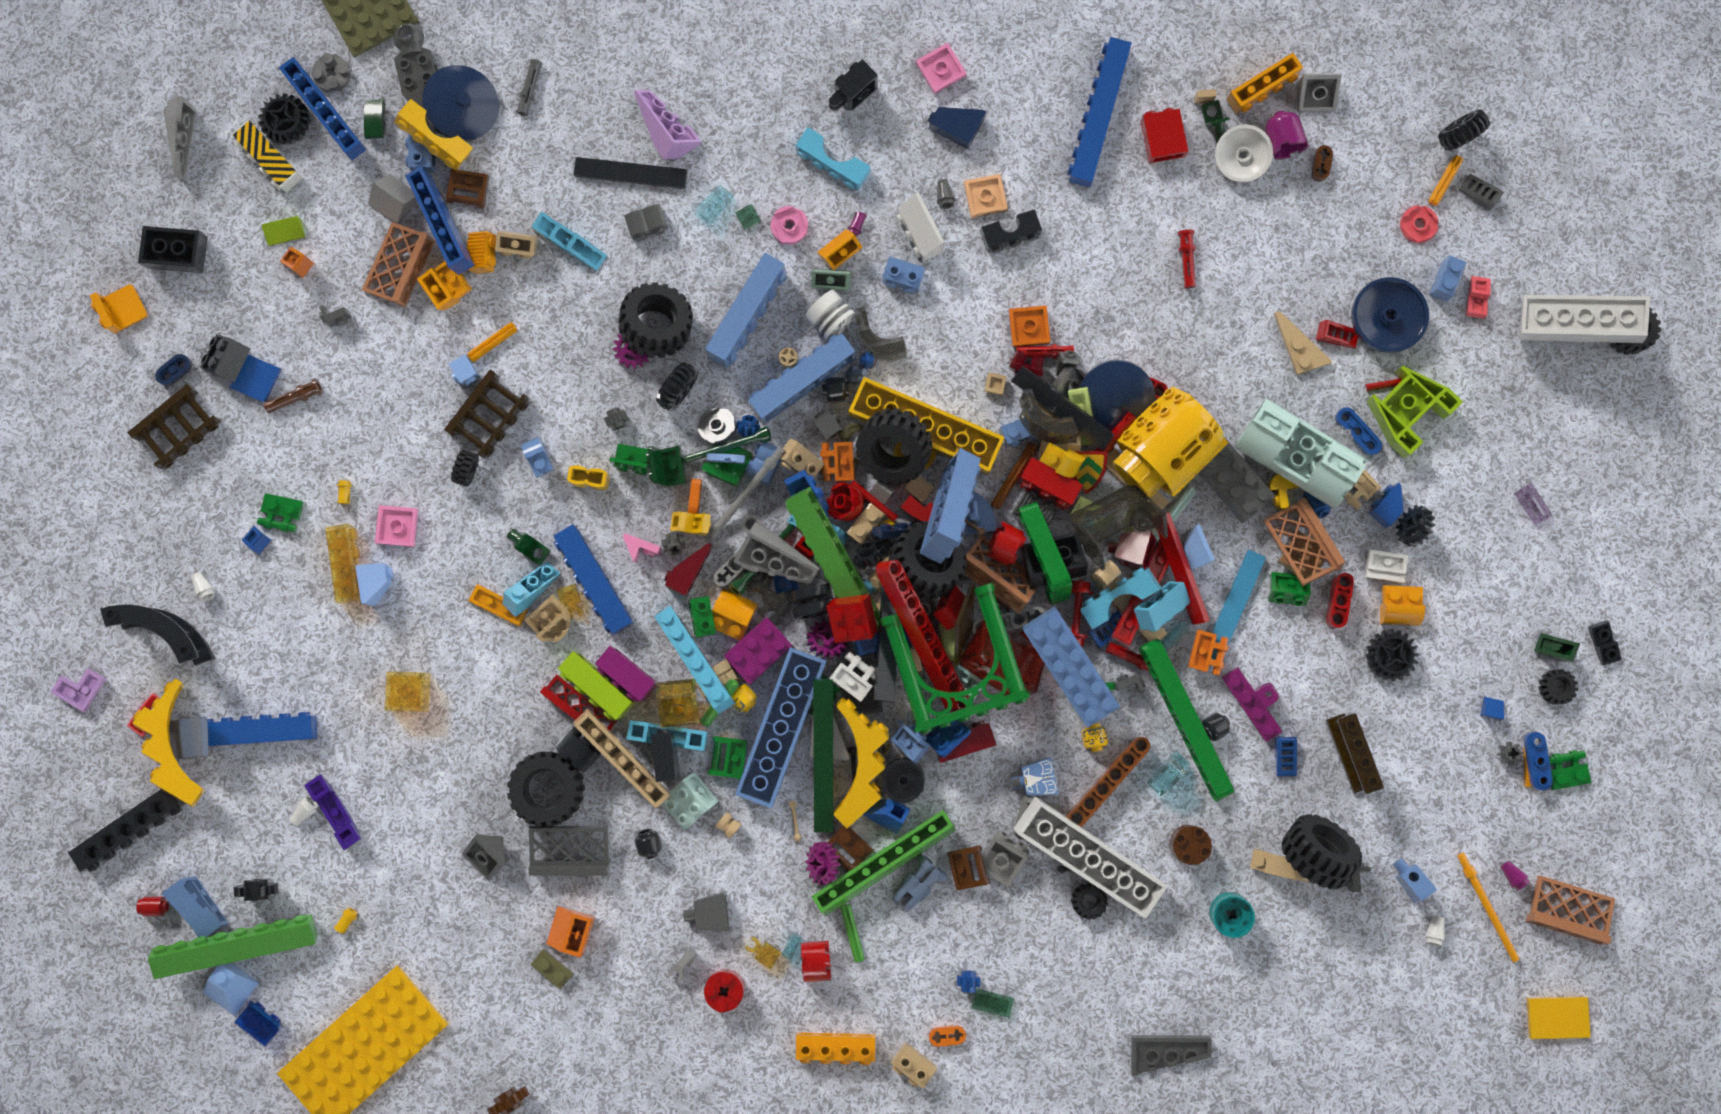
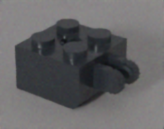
M863 59L853 63L845 75L841 74L835 80V93L829 98L830 110L837 111L842 106L847 110H854L878 89V75Z

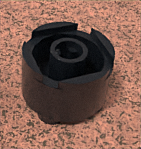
M573 727L556 747V750L563 758L571 761V764L582 772H586L602 754L585 736H582V733L576 727Z

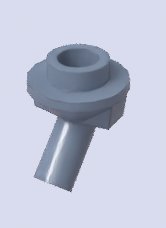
M851 366L846 371L847 381L854 385L861 383L863 377L867 375V370L859 366Z

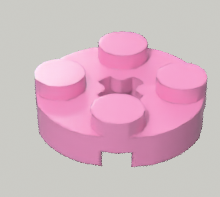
M792 206L778 209L774 213L770 224L772 234L782 244L792 245L800 242L807 235L808 220L806 215L800 209L798 210ZM787 221L795 224L792 227L793 229L789 230L784 227Z

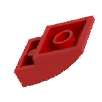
M911 495L900 506V510L920 523L929 521L933 508L931 502L924 507Z

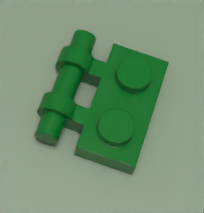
M265 493L260 512L268 514L266 518L259 517L257 525L264 526L266 529L275 528L280 529L281 532L295 533L297 525L291 524V520H300L304 502ZM275 515L284 517V520L282 522L275 521Z
M1572 750L1561 755L1556 753L1549 757L1550 764L1554 765V769L1551 770V790L1592 783L1588 765L1579 764V759L1586 758L1584 750ZM1562 762H1571V766L1562 768Z

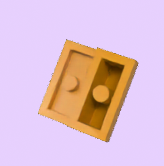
M446 261L435 269L430 268L417 278L437 310H446L460 302V298L472 290L463 274L458 275L452 271Z
M1383 585L1380 625L1420 626L1425 615L1423 587Z
M724 588L712 609L715 630L740 641L744 638L759 604Z

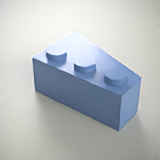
M196 876L182 878L162 892V895L192 927L198 937H210L228 924Z

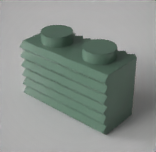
M812 269V288L842 289L843 291L851 289L852 271Z

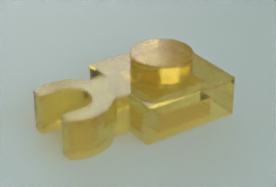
M576 583L556 590L560 602L565 607L568 606L571 619H573L572 612L574 610L578 612L579 617L583 615L582 608L577 605L582 600Z
M752 936L751 940L756 943V946L752 948L746 945L745 949L749 952H756L755 959L771 969L782 952L767 941L762 946L759 939Z

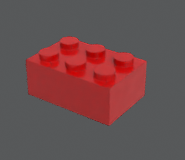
M1031 457L1018 481L1021 484L1020 488L1027 492L1032 490L1038 493L1037 497L1044 501L1051 500L1058 509L1068 510L1074 503L1083 484L1056 473L1055 469Z

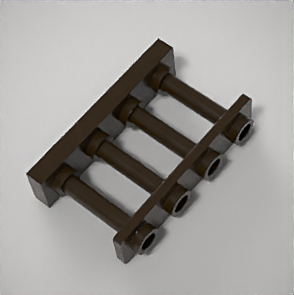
M491 369L444 429L453 437L456 434H460L481 449L478 455L483 459L486 456L489 457L494 452V445L497 441L501 442L506 436L505 431L509 426L512 427L516 423L517 415L520 411L526 410L530 399L525 394H522L519 398L501 385L498 380L500 376ZM490 389L497 390L515 404L509 413L487 398V393ZM479 404H484L503 418V421L497 428L476 413L475 409ZM467 419H472L492 434L486 443L464 428V423Z
M189 384L182 387L127 432L131 438L145 441L159 460L154 465L159 469L163 470L171 467L176 458L187 454L193 444L196 445L203 441V436L208 432L215 431L219 427L218 424L222 422L220 418L214 415L211 417L207 415L195 400V395L199 392ZM184 404H189L204 422L197 429H194L180 412V408ZM170 416H174L189 434L181 442L165 424V420ZM155 428H159L174 446L166 454L150 436V432Z
M1343 713L1326 719L1325 721L1352 792L1364 791L1365 794H1369L1383 789L1384 785L1357 714L1353 713L1346 716Z

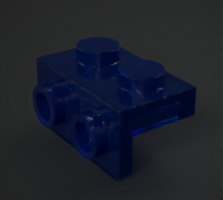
M250 1001L248 1007L234 1021V1024L262 1046L266 1047L281 1030V1020L273 1013L271 1015L267 1014L264 1011L266 1008L259 1002L254 1004Z

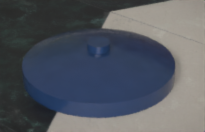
M450 65L439 69L429 78L422 94V107L426 110V119L438 133L446 138L459 136L466 142L484 136L492 128L498 116L499 100L494 86L481 72L468 66Z
M1385 277L1372 281L1358 293L1352 305L1351 320L1357 336L1365 345L1382 353H1398L1409 349L1423 337L1429 323V308L1425 297L1416 286L1400 278Z
M1108 360L1096 365L1085 375L1079 387H1088L1093 418L1110 431L1118 425L1128 412L1138 418L1155 402V390L1150 377L1140 366L1127 360Z

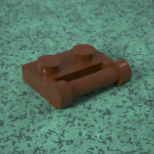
M451 169L446 203L469 204L484 209L490 176L483 173ZM455 190L479 193L478 198L454 195Z
M844 825L827 842L828 844L837 842L855 859L851 864L840 852L836 851L835 855L840 857L837 861L846 869V873L860 865L874 850L851 827L846 828Z
M981 845L947 852L957 891L991 883L990 878L986 875L981 855ZM971 853L974 855L979 880H975L969 856Z

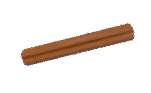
M1031 442L1027 444L991 502V506L995 509H1000L1037 449L1035 444Z

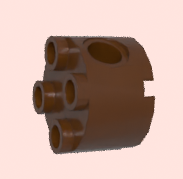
M1189 824L1182 825L1173 831L1169 840V848L1173 857L1180 862L1188 865H1198L1210 857L1212 843L1204 829Z

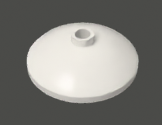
M1247 124L1238 125L1226 131L1219 139L1215 151L1216 164L1221 173L1228 179L1236 182H1250L1262 176L1269 168L1273 157V147L1268 135L1260 128ZM1245 152L1247 157L1242 159L1240 153Z

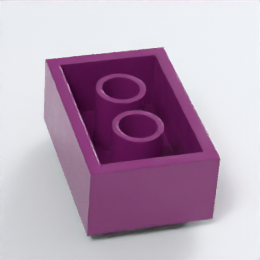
M766 617L732 647L724 657L746 682L752 685L783 657L790 647L793 648L794 646Z
M609 646L595 663L598 666L597 671L604 677L607 676L609 678L610 676L613 679L612 683L619 689H626L628 691L626 695L635 702H645L659 685L658 682L613 646Z

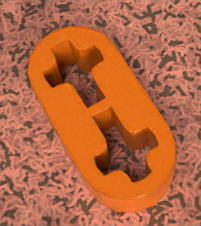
M692 478L688 513L699 514L702 479Z
M959 1025L935 1027L929 1032L930 1043L937 1047L959 1045L966 1039L965 1030ZM955 1030L963 1033L962 1036H959V1040H956L955 1037H948V1034H954ZM935 1032H939L940 1035H946V1037L940 1038V1042L932 1039V1036H935Z

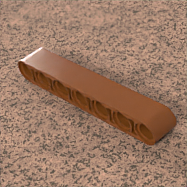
M1145 737L1134 738L1065 816L1071 820L1074 813H1079L1081 820L1077 824L1082 827L1148 753L1151 746L1149 740ZM1139 740H1142L1145 744V748L1142 751L1136 748V743ZM1127 754L1132 757V762L1128 766L1123 763V758ZM1113 769L1119 771V777L1116 780L1110 777V772ZM1103 783L1107 790L1104 794L1100 795L1097 787ZM1091 798L1094 802L1091 809H1086L1084 805L1085 800Z

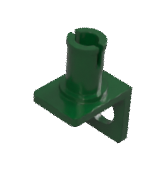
M1215 100L1202 104L1201 109L1205 125L1213 126L1216 143H1218L1221 136L1226 132L1224 123L1230 120V118H1223L1220 102ZM1210 106H1214L1217 109L1214 117H1210L1207 114V109Z
M511 529L507 534V539L516 544L514 549L539 566L551 552L550 549L527 533L522 535L516 529ZM541 548L543 550L542 556L535 558L534 551Z

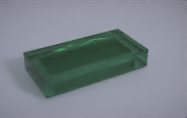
M976 988L971 1008L1010 1018L1014 997Z

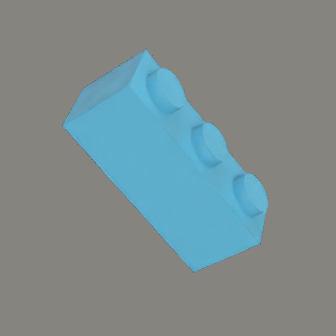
M1169 581L1159 591L1152 594L1134 609L1141 630H1150L1151 632L1159 630L1163 624L1172 620L1173 616L1183 611L1184 607L1191 603L1184 582Z

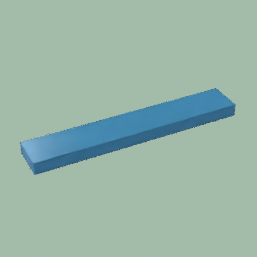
M1247 550L1211 632L1217 634L1215 642L1220 643L1221 636L1229 638V644L1265 562V556ZM1213 648L1211 656L1213 660H1216L1217 649Z

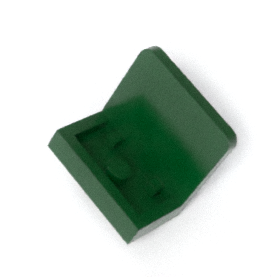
M678 445L664 449L648 446L646 457L651 466L649 476L655 485L668 488L687 484L681 446Z

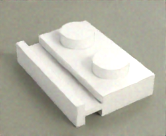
M1368 550L1365 578L1405 583L1408 555Z

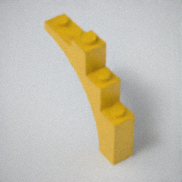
M175 678L173 682L169 681L162 697H158L153 702L152 710L144 707L135 713L132 724L152 736L151 739L147 738L141 746L143 749L141 753L161 765L159 768L156 767L150 774V782L194 808L205 791L181 769L175 759L170 742L171 713L176 699L184 687L183 683Z
M842 697L837 702V708L844 715L853 731L857 745L858 766L852 786L845 798L834 809V816L848 828L881 799V787L875 781H871L885 769V758L879 752L875 753V751L889 739V729L884 723L881 722L879 724L876 720L869 724V719L863 713L860 715L855 710V704L851 700H846Z

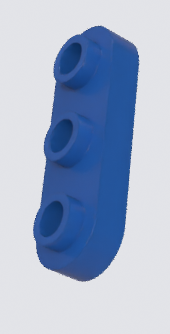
M1344 407L1336 413V423L1364 454L1373 456L1380 452L1382 449L1381 440L1353 409ZM1342 415H1346L1348 420L1344 421ZM1355 429L1360 430V435L1355 434ZM1368 443L1373 445V449L1368 448Z
M1530 732L1524 738L1530 784L1534 789L1544 791L1552 785L1546 738L1542 733ZM1536 738L1539 740L1538 745H1535L1534 740ZM1538 758L1542 759L1540 765L1537 763ZM1542 777L1545 779L1544 784H1541L1540 779Z

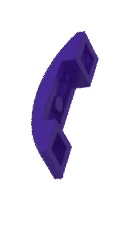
M322 774L304 785L312 800L318 803L335 831L334 836L342 849L346 850L361 840L350 814Z

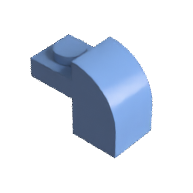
M539 436L521 444L525 458L528 460L536 478L554 470L548 457L549 454Z

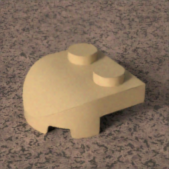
M552 594L532 611L524 621L537 633L535 637L543 642H557L568 632L571 618L567 608Z

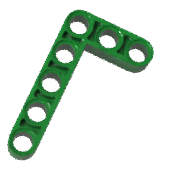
M1037 502L1018 508L1020 520L1047 579L1046 595L1050 605L1053 606L1069 600L1072 581Z

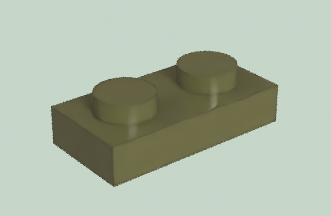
M545 949L531 963L533 968L560 990L574 974Z

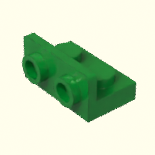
M1271 572L1269 602L1306 606L1311 596L1310 583L1302 586L1296 575Z
M709 596L690 599L688 605L695 639L715 634L716 630Z

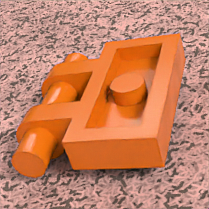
M854 442L833 443L834 450H829V443H821L822 451H820V457H822V462L825 463L823 468H821L823 481H831L830 473H835V481L855 480ZM830 456H834L835 467L830 468Z
M1197 630L1187 667L1208 672L1210 665L1214 667L1212 674L1220 676L1221 669L1224 668L1225 664L1223 663L1225 652H1228L1229 648L1227 646L1229 638L1221 636L1220 643L1215 642L1217 634ZM1213 648L1218 650L1216 660L1211 659Z

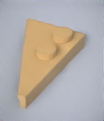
M1280 311L1274 313L1296 375L1332 363L1331 359Z

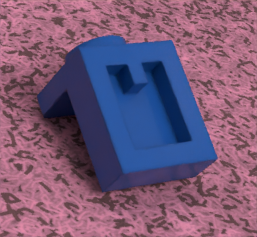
M1304 492L1303 498L1307 499L1318 518H1324L1329 515L1331 510L1329 505L1308 492Z

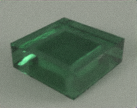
M752 204L735 212L744 230L761 221Z

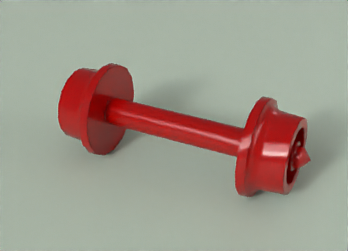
M1081 578L1078 581H1072L1071 593L1076 595L1071 631L1080 645L1084 646V641L1088 638V635L1079 634L1080 609L1082 608L1083 595H1093V592L1091 591V583L1084 582Z

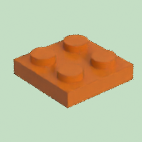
M1047 305L1008 310L1012 347L1050 344Z

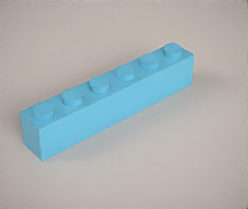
M669 606L655 615V619L717 713L720 714L735 704L673 608Z

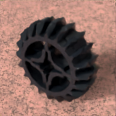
M283 93L282 97L276 94L275 99L269 97L270 102H264L265 108H260L262 114L258 115V118L261 120L258 123L262 127L261 131L266 134L268 139H272L275 143L280 141L281 144L285 145L286 141L292 144L293 138L299 141V134L305 136L303 129L309 130L306 124L311 123L310 119L307 118L310 116V113L307 111V106L299 98L296 99L292 94L288 96ZM294 108H295L296 111H297V119H296V120L293 118V112H292V111H293ZM272 118L275 119V124H274V125H275V128H274V129L272 128V125H271V119H272Z
M1483 109L1471 111L1448 124L1447 127L1440 131L1437 137L1445 151L1457 149L1484 133L1491 123Z
M686 362L677 365L658 390L656 402L668 411L677 408L696 383L698 371Z
M1389 629L1388 632L1386 630L1381 631V635L1375 634V639L1369 640L1373 646L1366 647L1371 653L1365 654V657H1371V660L1367 661V665H1374L1370 670L1372 672L1378 670L1376 673L1377 677L1383 675V680H1388L1389 677L1391 681H1396V679L1403 680L1404 676H1410L1409 671H1415V667L1412 664H1418L1419 662L1414 657H1418L1420 654L1414 653L1418 646L1411 645L1414 639L1407 640L1409 634L1404 633L1402 635L1401 630L1395 632L1394 629ZM1388 639L1398 641L1391 648L1382 645ZM1403 648L1406 652V658H1404L1402 655ZM1394 651L1395 658L1391 659L1389 653ZM1379 652L1383 655L1382 662L1379 659ZM1393 663L1402 665L1397 671L1387 669Z

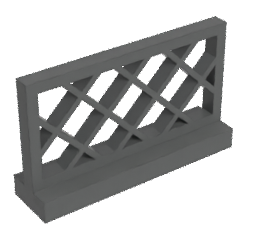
M530 826L529 876H607L610 870L608 826ZM534 832H542L546 838L539 843L534 838ZM555 832H561L566 836L560 844L552 837ZM575 832H581L585 836L580 843L571 837ZM594 832H603V840L599 844L591 837ZM548 839L557 846L551 853L542 846ZM568 839L576 846L570 853L562 846ZM587 839L596 846L590 853L581 846ZM558 848L566 855L563 860H557L552 855ZM538 849L547 855L544 860H535L534 853ZM579 849L586 857L583 860H576L572 854ZM599 849L604 854V860H596L592 854Z

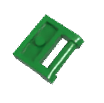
M713 736L714 748L711 769L708 770V775L741 779L744 772L748 740ZM722 743H727L724 770H718Z

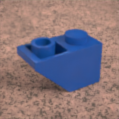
M1399 482L1394 485L1389 484L1382 493L1384 495L1382 498H1377L1370 505L1372 509L1368 513L1385 528L1390 527L1403 513L1402 486Z
M879 799L863 816L898 834L911 809L892 799Z

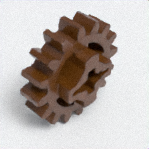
M526 1086L517 1091L515 1087H512L494 1098L495 1104L489 1107L487 1111L489 1114H509L522 1106V1100L530 1095Z

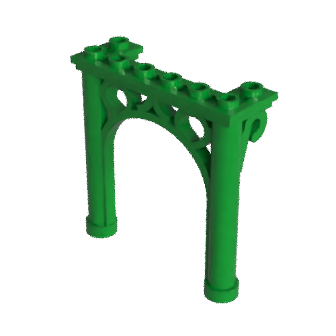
M993 583L974 588L994 648L993 665L988 675L979 684L964 691L944 692L925 683L916 669L903 625L897 613L880 619L882 626H885L916 722L915 733L921 731V734L931 732L938 725L940 728L950 726L951 721L957 719L959 723L970 719V715L977 714L978 717L989 713V709L996 708L997 711L1008 708L1007 704L1015 702L1018 705L1027 702L1028 697H1030V690L1028 691L1027 687H1024L994 594L995 588ZM999 661L1005 679L994 675ZM990 679L998 680L1002 683L1003 690L1000 693L992 695L987 692L986 685ZM921 687L933 694L927 704ZM982 688L983 695L991 700L974 705V697L980 693L978 690ZM1008 688L1010 694L1004 695ZM971 694V695L969 696V699H967L966 697H963V696H966V695ZM937 696L943 697L947 700L948 707L937 712L932 708V701ZM951 698H955V701H961L966 705L965 708L949 712L953 706Z

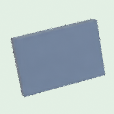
M207 717L170 721V742L175 759L209 756Z

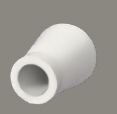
M201 572L195 573L190 577L197 599H200L201 602H206L215 596V589Z
M308 796L301 799L293 815L290 817V821L294 825L299 826L317 811L318 803Z
M1432 916L1425 935L1426 943L1442 946L1443 942H1445V918Z

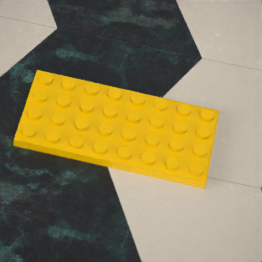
M397 965L286 1064L277 1075L310 1114H350L448 1026L449 1023L402 968Z

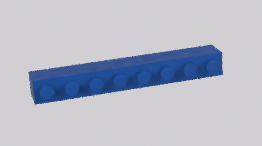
M1110 37L1109 42L1104 43L1102 54H1105L1103 60H1099L1097 71L1100 72L1099 77L1094 78L1092 88L1095 91L1093 95H1089L1087 106H1090L1089 112L1084 113L1082 123H1085L1083 130H1079L1077 140L1080 141L1079 147L1075 146L1072 155L1075 161L1074 164L1069 165L1067 175L1070 176L1069 182L1089 188L1092 185L1132 42Z

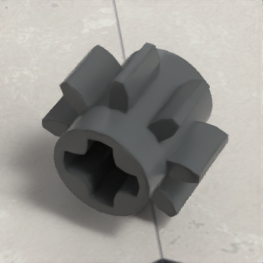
M619 407L608 410L606 412L608 417L604 418L606 426L608 428L612 427L614 431L624 428L626 426L625 421L629 420L626 411H621Z
M670 532L666 534L665 539H661L664 553L667 552L671 556L681 554L682 549L686 548L683 535L679 536L676 532Z
M1506 742V746L1499 745L1501 750L1500 753H1497V756H1501V763L1508 762L1509 766H1514V761L1522 762L1520 757L1524 752L1520 751V745L1515 744L1512 746V742ZM1512 751L1513 755L1508 756V752Z

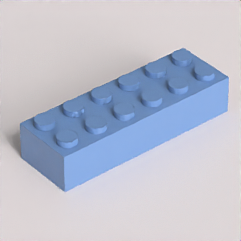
M767 253L763 254L706 346L705 350L709 358L726 368L729 365H734L738 358L737 352L739 349H744L748 342L747 336L757 328L758 324L756 322L758 318H762L767 311L766 305L769 301L772 302L775 299L777 287L779 285L782 286L786 281L787 276L783 262Z
M842 333L830 337L826 345L816 347L812 351L813 354L808 358L806 356L802 357L797 361L795 367L785 369L781 373L782 376L777 380H770L766 383V387L763 390H756L750 395L748 400L750 407L763 425L821 385L827 378L832 377L856 360L855 350Z
M962 448L958 450L943 469L920 554L940 564L945 558L951 556L954 547L958 548L963 538L961 533L966 526L964 520L969 514L970 508H968V505L973 499L974 494H972V491L977 484L975 478L981 469L979 466L981 458Z
M1055 606L1022 627L1087 728L1120 708L1112 692Z

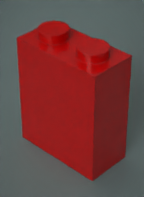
M1166 108L1162 112H1146L1142 116L1140 123L1149 164L1186 157L1189 151L1180 108Z

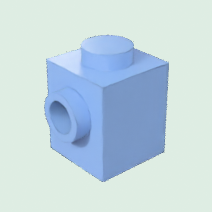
M465 354L449 363L454 372L451 376L457 384L472 386L480 377Z

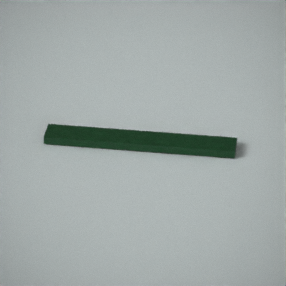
M813 679L814 832H834L833 679Z

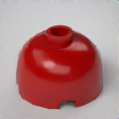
M844 482L832 487L830 490L832 491L831 497H827L826 500L829 506V510H827L828 515L835 520L843 522L856 519L864 506V498L860 490Z

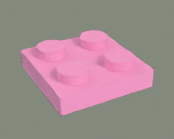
M948 43L916 60L915 63L934 95L967 75Z
M379 505L375 544L415 547L419 509Z

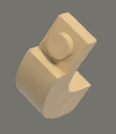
M1259 849L1253 850L1250 868L1288 879L1309 882L1307 878H1303L1297 870L1295 871L1291 867L1292 865L1287 862L1285 856Z

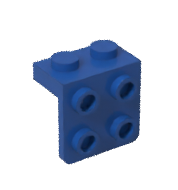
M802 470L784 480L790 496L811 487L826 516L829 517L827 513L829 506L825 499L822 500L825 496L820 487H815L817 484L812 475L808 476L806 471Z
M957 719L951 721L950 726L940 728L939 725L936 726L933 731L926 735V741L938 755L944 758L970 735L971 730L963 722L959 723Z

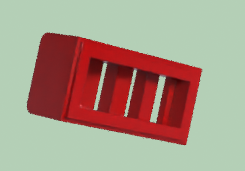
M1324 320L1319 323L1316 340L1355 349L1358 336L1354 328ZM1334 329L1336 330L1335 337H1333ZM1341 331L1344 332L1342 339H1340ZM1348 333H1351L1350 342L1347 341Z

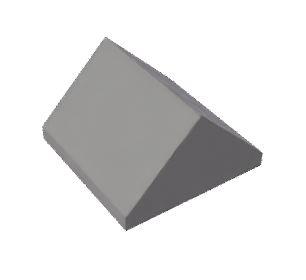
M1303 74L1297 83L1298 111H1336L1342 74Z
M389 174L373 183L368 204L392 222L399 224L417 200L411 188Z

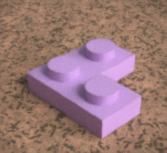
M92 669L85 671L78 684L65 676H60L50 693L82 712H86L107 678Z

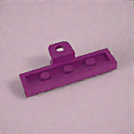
M1236 667L1222 677L1266 742L1283 732L1267 709L1279 698V693L1272 683H1265L1254 690L1239 667ZM1270 691L1272 695L1266 696L1265 692Z

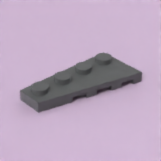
M1131 1035V1075L1137 1076L1139 1073L1147 1071L1149 1073L1163 1067L1170 1068L1184 1062L1191 1063L1211 1058L1212 1038L1211 1036Z

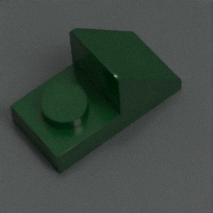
M1540 633L1534 651L1554 657L1559 662H1574L1580 643Z

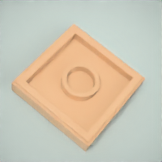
M1001 174L964 181L971 218L1008 211Z

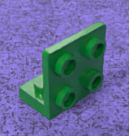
M737 447L718 454L745 455V462L743 463L704 462L701 469L703 473L738 488L753 453Z
M618 443L615 458L610 457L609 462L618 471L627 472L630 469L635 471V474L646 476V473H649L651 470L650 463H648L646 457L648 449Z

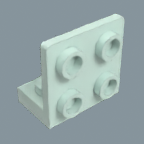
M692 772L669 792L670 796L662 805L683 830H686L719 800L695 772Z

